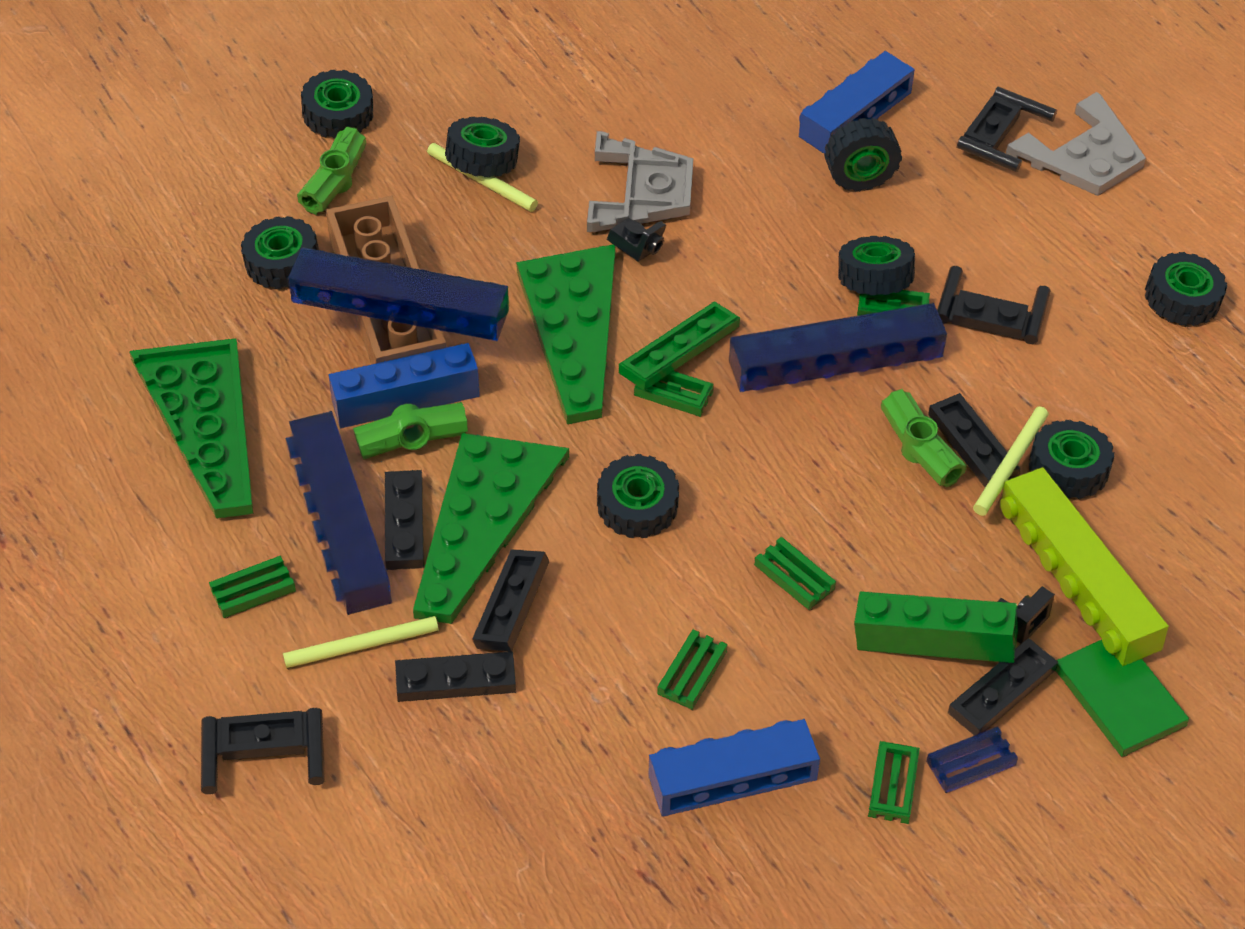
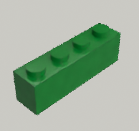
M860 591L854 621L857 650L1014 663L1018 634L1017 603Z

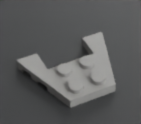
M1098 92L1077 103L1075 114L1091 125V129L1054 151L1050 150L1029 132L1008 144L1006 154L1016 158L1019 156L1031 161V167L1040 171L1046 168L1061 174L1060 180L1097 196L1142 169L1146 160L1144 154Z
M597 131L595 161L628 163L624 203L589 201L587 232L611 229L628 218L641 224L690 215L693 158L657 147L650 151L635 146V141L624 138L620 142L610 139L609 133Z

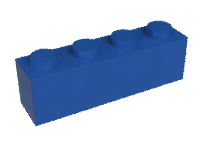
M884 51L875 59H870L863 68L847 76L844 82L833 90H828L821 99L803 109L799 117V138L822 153H826L825 146L828 144L830 136L834 135L838 128L847 125L848 122L858 121L862 118L878 119L911 94L915 69L887 51Z
M469 343L328 374L332 404L340 429L389 417L397 407L403 404H413L420 409L480 397L478 367Z
M805 719L793 722L785 720L763 729L754 731L745 729L737 732L735 735L724 738H706L694 745L661 749L657 753L649 755L648 776L661 816L664 817L816 781L820 757Z

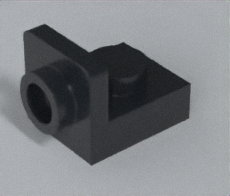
M628 218L611 228L606 240L639 262L650 254L655 255L661 249L664 243L662 236L666 224L660 221L646 230L642 224Z
M1043 586L1032 597L1029 595L1025 596L1017 606V642L1020 644L1030 638L1050 617L1055 594ZM1000 598L997 602H1007V601L1004 600L1003 598Z

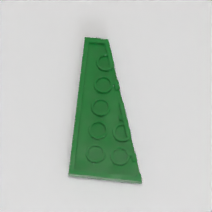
M613 244L516 262L517 274L567 425L602 418L616 246Z
M237 339L129 351L133 365L215 518L254 514Z
M466 433L461 434L413 608L414 619L435 616L437 622L453 623L475 592L477 582L485 572H489L495 563V557L502 547L506 548L533 510L534 502L543 489L547 490L552 483L553 475L560 465L564 466L569 459V448Z

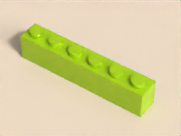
M1042 467L1005 481L1002 499L1000 500L1002 513L1016 525L1023 541L1027 545L1032 546L1040 557L1044 569L1048 572L1051 571L1060 583L1064 595L1069 599L1071 598L1080 609L1086 624L1096 630L1102 638L1105 649L1110 654H1114L1122 666L1162 651L1169 626L1047 471Z

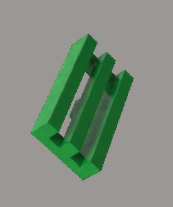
M901 290L900 292L888 295L860 294L857 318L926 327L930 293Z
M673 371L660 380L666 383L658 381L645 391L635 385L634 396L701 417L703 407H706L709 396L711 397L713 394L714 384Z
M783 537L776 540L774 547L772 545L767 547L764 555L760 553L755 557L754 565L808 610L835 590L836 581ZM774 560L777 564H779L783 569H785L789 573V576H787L771 561ZM797 583H802V584H803L805 587H807L811 592H813L814 595L812 596L811 594H809L806 590H804V589H803L800 585H798Z
M281 555L209 582L210 590L223 618L296 591L295 583L290 578L289 571L284 566ZM282 580V581L279 582V583H276V584H274V585H271V586H268V587H266V588L261 589V587H263V586H266V585H268V584H271V583H274V582H276V581ZM245 593H246V595H244V596H242V597H239V598H236V599H234V600L225 602L226 600H229V599H231V598H234V597H237V596H239V595H242V594H245Z
M692 629L657 687L658 695L693 710L727 653L728 644L720 641L719 645L713 643L714 638L708 635L704 639L699 636L700 632ZM698 647L699 649L695 653L694 657L692 658L691 662L689 663L688 667L686 668L676 687L674 688V690H671V686L673 685L683 666L687 662L694 648ZM707 652L712 653L713 655L687 697L682 695Z
M884 741L879 742L868 817L876 818V815L879 814L885 816L884 820L892 821L893 817L901 818L900 823L909 824L920 748ZM886 752L894 753L887 803L881 804L879 803ZM902 755L910 756L903 807L895 806L901 759Z

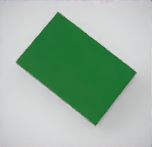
M1102 639L1057 660L1056 672L1121 757L1186 727L1189 722V717L1143 659L1122 666L1116 656L1110 654L1105 649Z

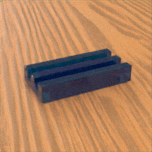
M999 727L928 754L926 762L945 793L1016 766L1018 757L1015 752H1010L1008 741L1001 738L1002 732ZM996 754H1000L1001 756L997 759H994L992 761H989L967 771L961 772L949 778L946 776V774L956 771L958 769L968 768L973 765H976L979 761L994 756Z

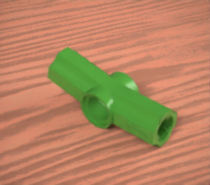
M346 127L343 131L338 132L330 150L325 151L321 155L319 169L297 194L298 202L303 205L307 212L315 215L318 212H323L337 194L346 192L351 188V175L366 146V137L359 133L356 128Z
M900 389L891 392L886 399L882 400L881 410L902 442L901 452L906 460L920 464L940 486L944 485L947 488L955 484L965 473L966 464L937 434L938 427L936 422L924 416L911 393Z
M462 402L420 409L413 404H403L397 407L391 416L355 427L353 430L364 460L400 447L416 450L426 445L429 440L461 436L462 433L468 431L465 408ZM415 424L412 428L406 429L408 426Z

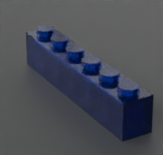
M301 248L288 277L291 301L293 303L498 341L509 312L508 286L339 255L321 250Z
M930 303L730 337L729 363L739 392L761 390L772 386L795 384L801 381L830 378L836 375L864 372L870 369L940 358L944 354L947 332L935 304Z
M332 411L289 421L291 436L285 438L290 459L297 458L299 463L294 465L295 475L299 487L306 485L308 491L303 493L305 507L308 515L315 513L317 519L312 521L313 531L317 543L324 542L326 549L321 550L326 572L333 571L336 578L331 580L336 602L343 601L347 615L391 604L390 581Z

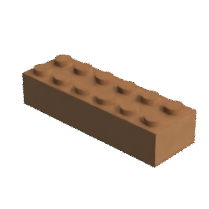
M393 195L327 209L329 239L371 364L446 348L444 335Z

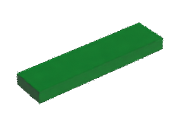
M714 301L619 363L618 373L645 391L737 329L740 325V317Z

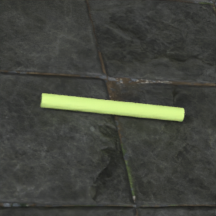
M436 143L430 144L427 153L452 167L451 163H448L446 160L445 148ZM461 172L530 212H533L538 205L536 199L495 176H473L472 174Z
M1038 406L1035 408L973 506V510L978 515L985 516L1003 489L1004 482L1009 479L1035 438V435L1045 422L1049 413L1044 407Z
M435 616L286 652L283 653L286 668L436 632L439 631Z

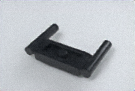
M998 86L993 96H991L964 133V136L959 138L957 148L1018 172L1022 160L996 149L1020 117L1021 110L1053 122L1057 109Z
M959 266L950 267L935 315V320L938 323L946 324L947 322H952L955 325L1016 339L1021 338L1028 344H1036L1038 342L1051 292L1049 287L1039 286L1037 288L1031 312H1028L1029 305L963 290H960L959 295H956L963 270Z
M310 708L306 712L293 711L221 717V719L212 716L202 718L201 792L204 794H214L217 792L218 755H222L223 760L304 754V748H307L308 783L311 785L323 784L325 776L322 710L320 708Z

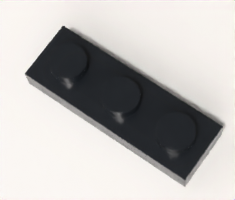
M961 393L930 405L929 417L936 422L943 435L982 485L986 487L1008 452ZM1018 465L1008 480L1019 476L1020 467Z
M422 470L385 472L386 570L424 568Z
M510 550L472 638L477 649L512 652L549 564V559L545 552Z
M1028 638L1016 648L1014 663L999 662L949 705L948 714L978 738L1056 671L1058 661Z
M513 651L395 660L398 702L516 693Z

